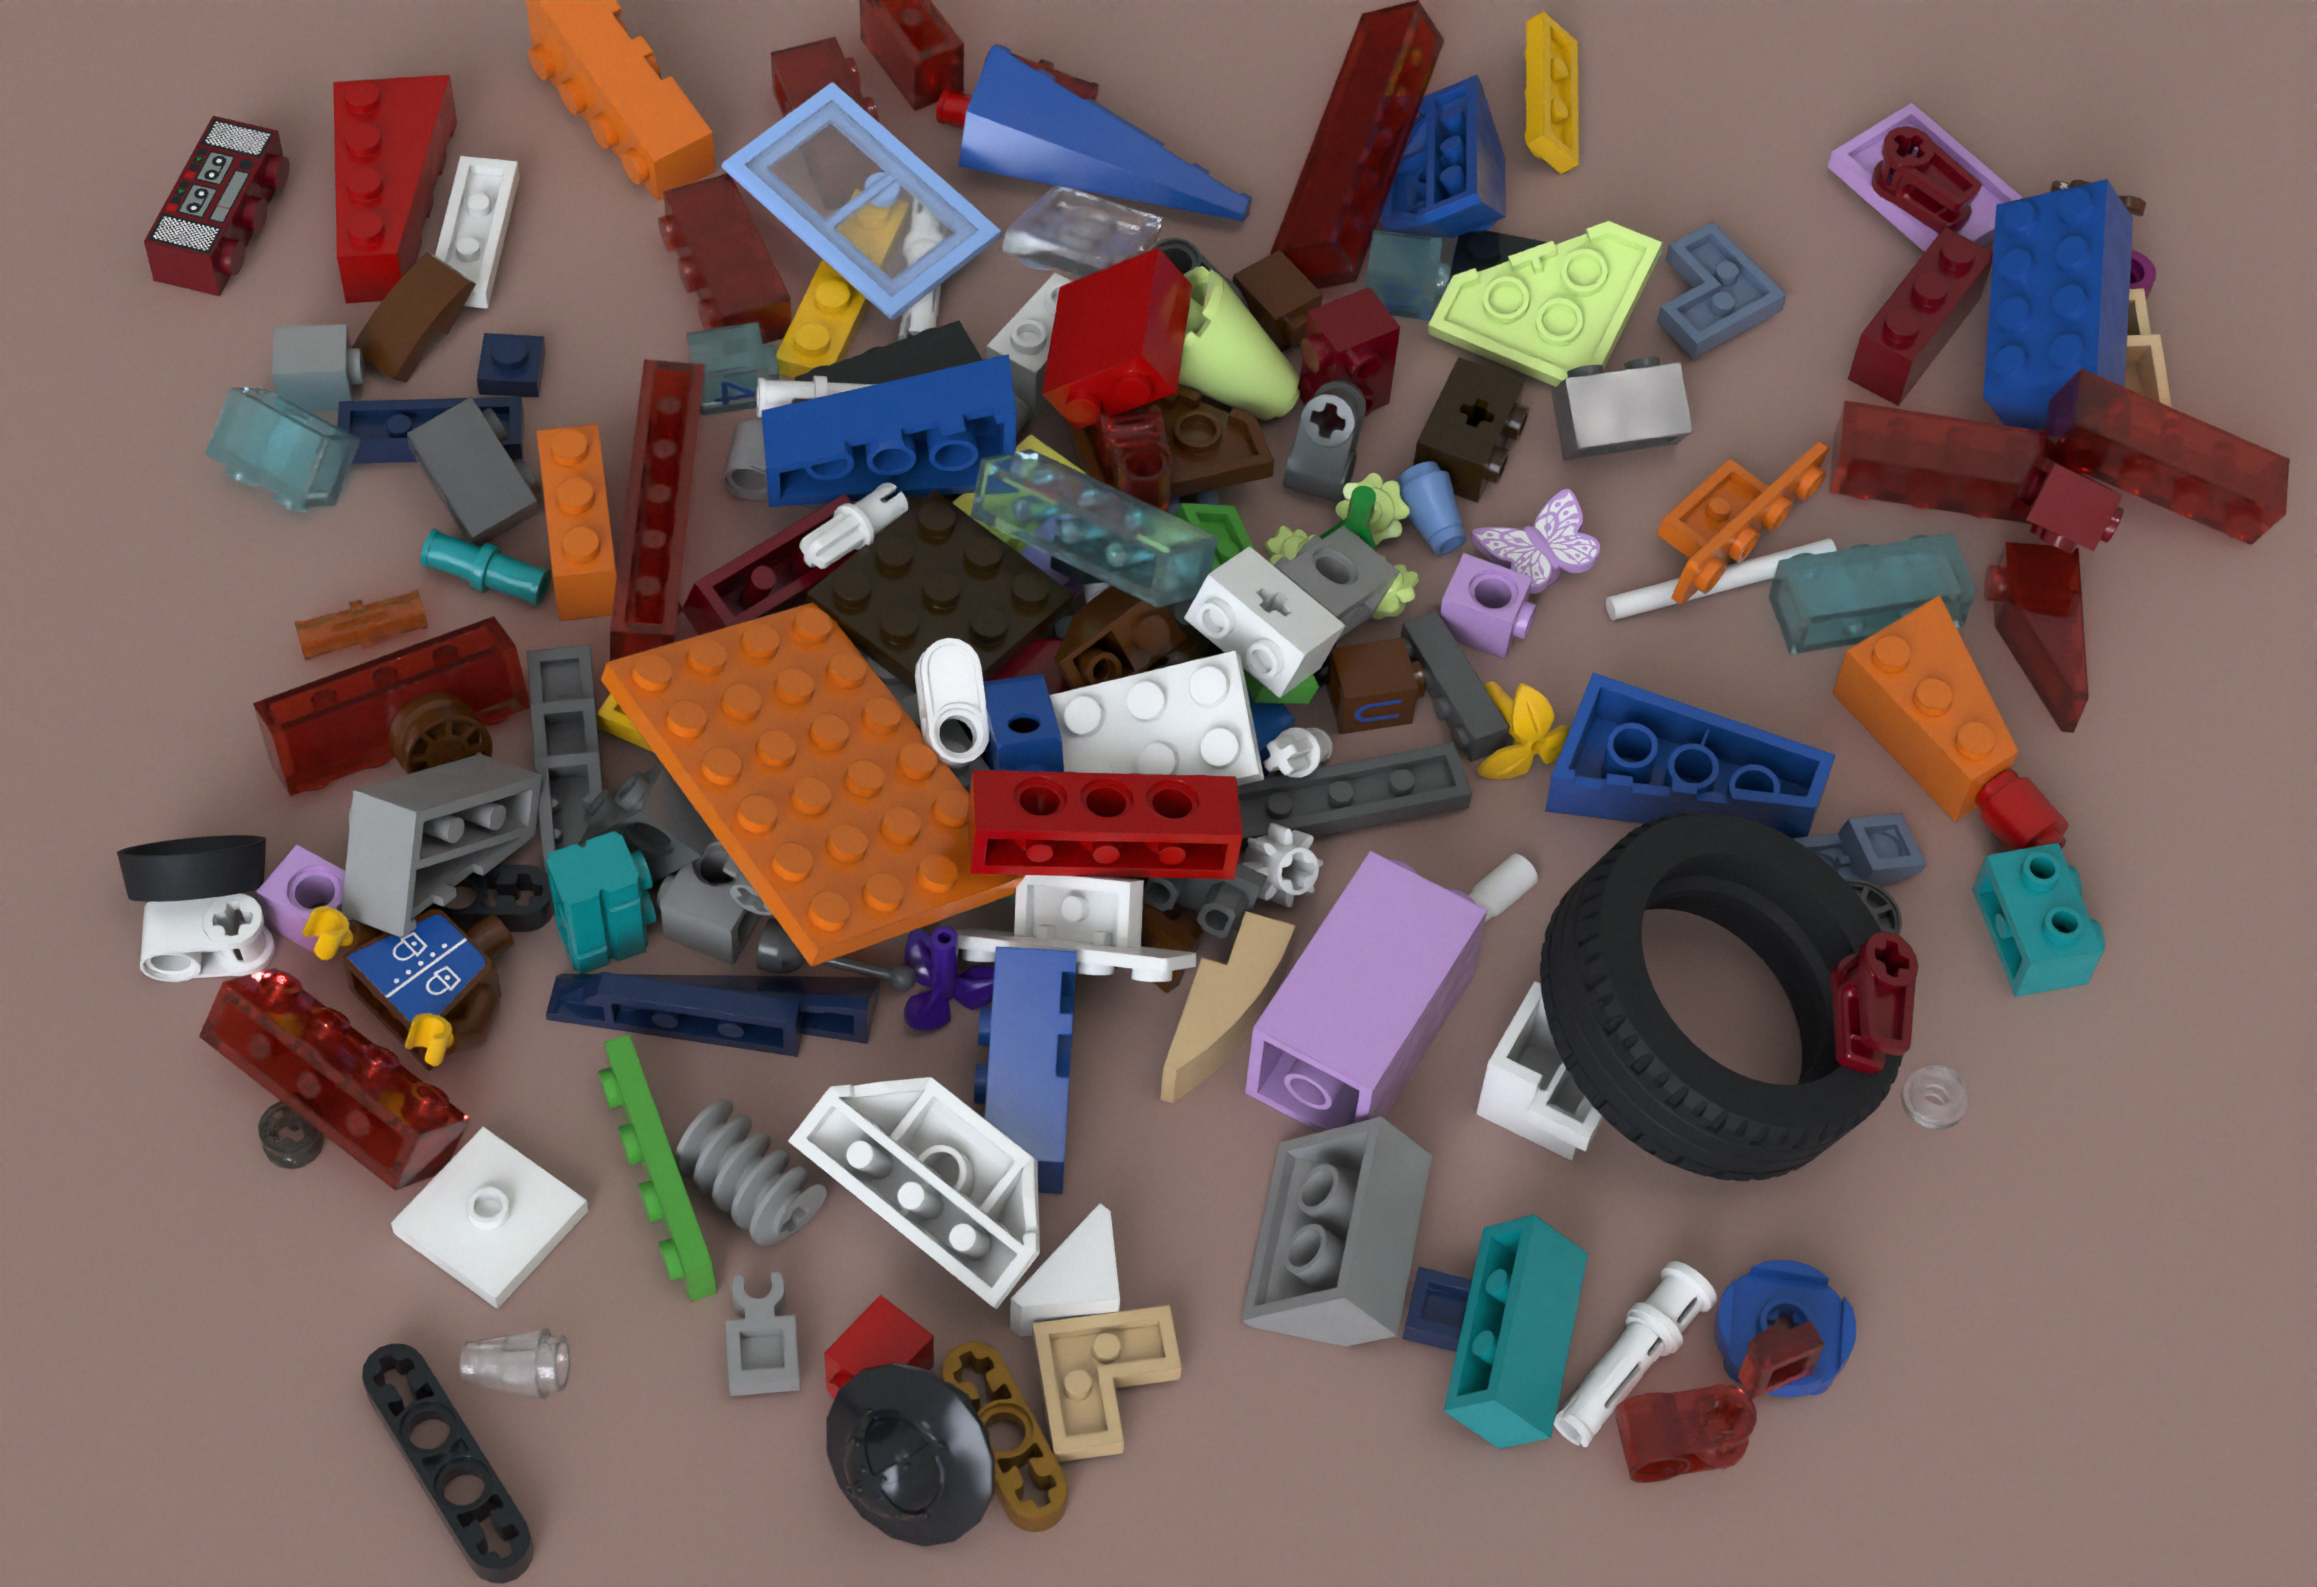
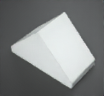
M1099 1203L1011 1297L1010 1329L1020 1337L1032 1336L1033 1323L1119 1312L1120 1293L1111 1211Z

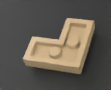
M1170 1305L1033 1323L1032 1337L1050 1445L1057 1462L1123 1453L1124 1437L1115 1388L1181 1380L1182 1365Z

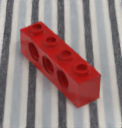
M972 770L967 813L970 874L1235 879L1243 837L1236 776Z

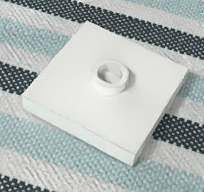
M482 1127L391 1222L393 1233L498 1310L589 1210L585 1198L488 1129Z

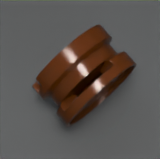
M433 692L410 701L397 714L389 732L391 752L400 766L406 771V774L475 756L477 752L492 757L493 745L489 732L477 719L469 705L462 698L451 693Z

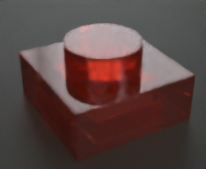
M1811 1320L1787 1330L1785 1325L1773 1326L1751 1340L1738 1377L1750 1398L1754 1399L1811 1375L1825 1343Z

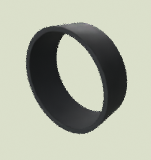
M253 835L195 837L147 843L119 850L117 855L128 899L143 902L183 901L228 896L259 889L264 883L266 838Z

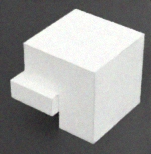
M1534 981L1488 1061L1476 1114L1572 1161L1578 1149L1586 1152L1604 1117L1591 1105L1567 1071L1548 1027L1541 984Z

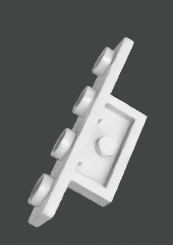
M1025 875V878L1016 887L1014 932L980 928L955 930L958 935V948L962 949V959L967 961L995 962L996 946L1077 951L1076 973L1111 975L1114 974V966L1132 968L1133 980L1147 982L1172 981V971L1196 967L1195 952L1141 947L1144 880L1116 877Z

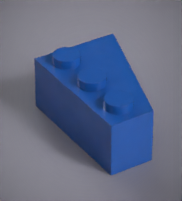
M996 946L992 1006H980L978 1045L989 1046L988 1064L976 1063L974 1104H986L985 1119L1037 1160L1038 1193L1063 1194L1077 951Z

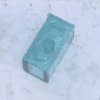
M264 387L229 388L205 455L225 465L224 473L228 477L251 486H258L260 484L275 492L273 500L279 505L297 512H308L309 507L336 505L361 439Z

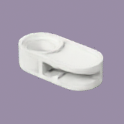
M945 638L934 642L921 654L915 666V683L923 741L926 746L935 752L939 761L947 764L949 768L958 769L968 766L984 752L989 742V723L982 668L978 654L969 644L960 639ZM957 719L967 724L973 735L972 745L968 751L955 753L946 749L939 736L940 727L944 721Z

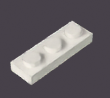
M460 156L435 256L476 283L464 306L488 308L520 178L518 161Z

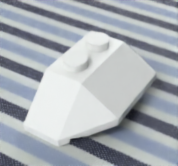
M932 1077L883 1081L856 1086H830L788 1140V1142L995 1309L1000 1306L1040 1254L1037 1160Z

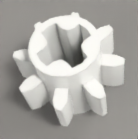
M1271 823L1268 829V836H1260L1256 839L1249 837L1247 839L1249 846L1245 851L1242 865L1267 876L1258 898L1265 901L1271 899L1274 903L1285 907H1292L1294 895H1301L1306 892L1313 893L1315 891L1313 885L1317 880L1319 867L1323 865V860L1316 858L1314 853L1309 850L1314 839L1312 835L1298 830L1291 832L1290 828Z

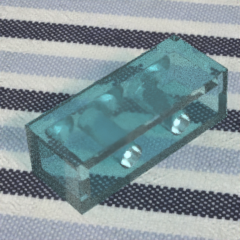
M1953 533L1931 537L1917 535L1904 541L1873 546L1859 544L1847 550L1815 555L1801 553L1789 559L1779 560L1768 597L1789 653L1792 655L1858 644L1938 595L1941 596L1956 628L1964 627L1977 590Z

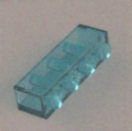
M1032 449L981 458L971 511L972 518L1157 608L1194 599L1207 575L1212 570L1218 536Z

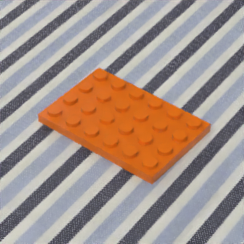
M813 602L606 662L601 677L603 684L811 967L1016 894V887L1025 878V875L970 874L967 818L970 794L948 765L939 761L935 752L925 745L920 729L837 622Z

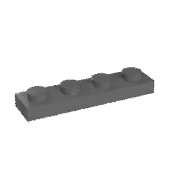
M1454 742L1317 768L1312 774L1302 778L1280 775L1237 786L1243 833L1240 852L1246 851L1249 846L1247 842L1249 837L1256 839L1260 836H1268V829L1271 823L1290 828L1291 832L1298 830L1315 838L1470 808L1472 791Z

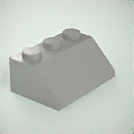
M1382 1116L1279 1142L1241 1321L1252 1328L1343 1347L1398 1336L1432 1155Z

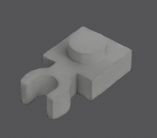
M771 1272V1291L763 1298L750 1297L746 1293L744 1275H735L732 1281L733 1305L738 1315L743 1319L725 1320L730 1396L800 1390L795 1315L778 1316L783 1310L786 1300L785 1284L781 1273Z

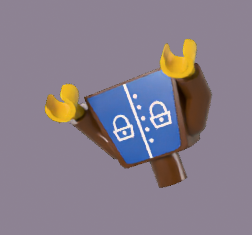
M328 906L315 908L311 912L302 930V934L305 937H319L313 949L316 956L321 960H330L336 955L338 950L346 953L342 956L350 991L428 1071L435 1066H439L446 1055L478 1048L487 1041L498 1013L502 996L497 968L492 960L514 945L510 932L498 917L492 913L488 914L463 932L442 910L430 909L414 917L417 928L404 938L361 922L348 920L342 912Z

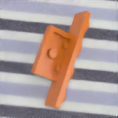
M1818 441L1770 486L1729 458L1662 519L1656 535L1687 556L1689 560L1683 569L1671 598L1680 605H1683L1698 590L1703 594H1707L1720 580L1729 561L1733 559L1738 563L1742 562L1753 550L1760 538V533L1765 528L1774 532L1784 522L1793 507V502L1798 498L1804 502L1808 501L1818 490L1826 476V472L1820 469L1829 447Z

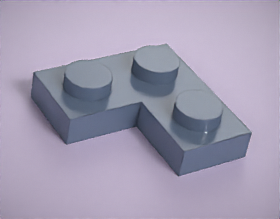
M1713 221L1669 244L1665 260L1693 289L1661 305L1657 322L1693 359L1783 310L1787 295Z

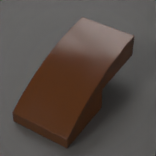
M427 252L386 295L362 329L352 348H362L363 359L392 379L406 383L433 334L439 332L448 335L476 283L435 255Z

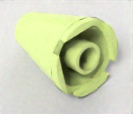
M1200 266L1183 274L1192 284L1178 384L1200 392L1202 395L1227 406L1235 407L1254 415L1262 421L1270 420L1275 416L1279 418L1286 415L1294 407L1300 395V390L1298 389L1299 374L1219 273L1211 268L1208 271L1205 267Z

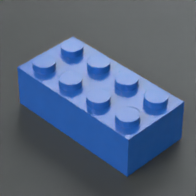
M2108 179L1996 205L1983 398L2010 434L2124 412L2133 218Z

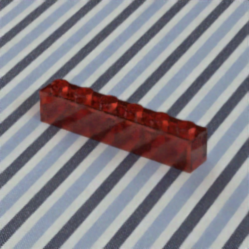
M1419 0L1361 14L1270 254L1281 250L1317 289L1357 282L1442 49L1444 38Z
M644 359L610 627V661L679 641L703 423L705 364Z

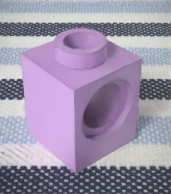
M1463 553L1443 596L1440 616L1456 642L1505 659L1514 638L1518 637L1525 640L1532 626L1537 610L1536 604L1528 602L1533 577Z
M296 844L256 891L266 927L315 953L313 949L319 937H305L302 934V930L311 912L314 910L309 908L315 904L328 903L326 906L341 912L345 870Z

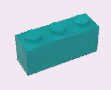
M1535 1214L1483 1228L1444 1406L1445 1413L1498 1449L1550 1439L1552 1436L1588 1258L1587 1252Z

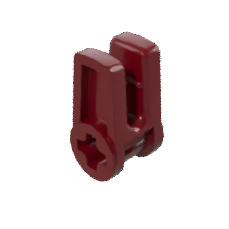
M1908 126L1897 127L1889 131L1882 145L1881 153L1884 160L1876 165L1872 174L1871 184L1874 191L1881 198L1892 202L1938 234H1940L1944 227L1954 232L1960 231L1970 219L1972 210L1969 204L1978 196L1982 187L1981 182L1937 146L1925 132ZM1915 147L1918 148L1916 156L1913 155ZM1889 174L1893 175L1891 183H1888Z
M1881 931L1870 936L1861 945L1859 955L1851 954L1845 956L1831 969L1829 978L1833 998L1836 1059L1842 1066L1871 1075L1883 1069L1886 1063V1054L1902 1055L1911 1047L1915 984L1919 967L1917 956L1912 947L1902 937L1893 932Z

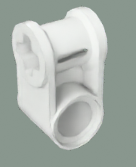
M239 893L183 901L147 902L144 906L140 970L152 979L164 982H180L192 978L246 977L262 971L273 959L275 953L273 936L267 927L264 926V916L260 905L247 894ZM235 910L241 911L244 918L243 921H239ZM239 948L243 960L237 958L234 949Z

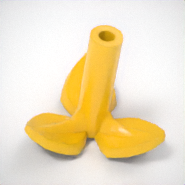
M1491 681L1484 684L1487 692L1510 727L1509 734L1513 738V745L1498 749L1487 757L1477 768L1479 776L1502 780L1527 774L1535 754H1539L1541 760L1546 765L1558 760L1571 726L1561 724L1549 731L1555 716L1549 701L1540 692L1525 683L1518 685L1514 701L1497 682Z

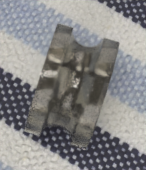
M294 1099L279 1101L270 1106L261 1116L258 1125L259 1138L265 1155L276 1166L286 1169L301 1168L313 1162L321 1153L324 1145L323 1130L320 1125L319 1115L311 1105ZM286 1126L294 1132L302 1128L304 1137L297 1142L290 1137L281 1140L279 1131Z

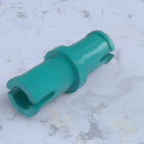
M433 529L427 536L420 557V564L422 566L432 567L470 581L471 589L482 593L492 589L525 600L534 606H539L542 603L551 580V570L548 568H540L502 554V549L498 545L488 542L483 546H479L444 534L437 529Z

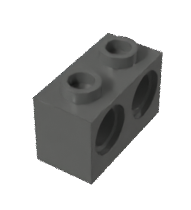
M661 763L644 774L640 771L634 772L620 788L613 792L608 789L603 790L593 800L584 815V821L589 826L578 845L585 847L586 840L616 831L623 835L630 853L641 850L649 868L652 883L701 858L714 834Z

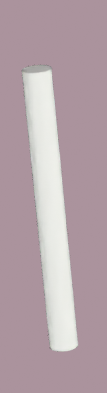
M1828 538L1727 565L1720 580L1707 594H1703L1698 590L1687 601L1835 562L1837 560L1836 546L1832 539ZM1679 578L1607 597L1605 604L1610 619L1614 621L1678 604L1671 597Z

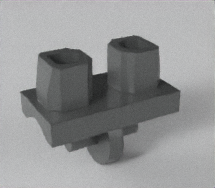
M1237 863L1235 879L1138 877L1137 880H1144L1143 903L1162 912L1167 909H1173L1175 903H1178L1199 913L1196 921L1200 924L1201 930L1223 939L1233 929L1239 931L1245 911L1252 912L1267 876Z

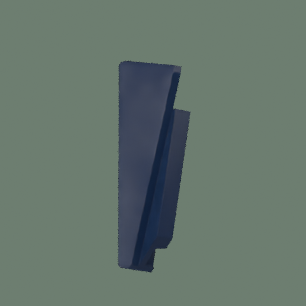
M608 972L598 974H559L555 978L546 1012V1019L798 1057L803 1034L868 1044L880 989V980L874 977L644 975Z

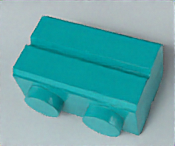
M612 831L586 840L585 847H581L576 843L549 852L546 865L556 928L573 970H576L579 974H584L609 965L610 958H614L619 962L645 953L648 946L646 925L657 922V918L647 890L653 887L652 879L641 850L630 853L623 835Z

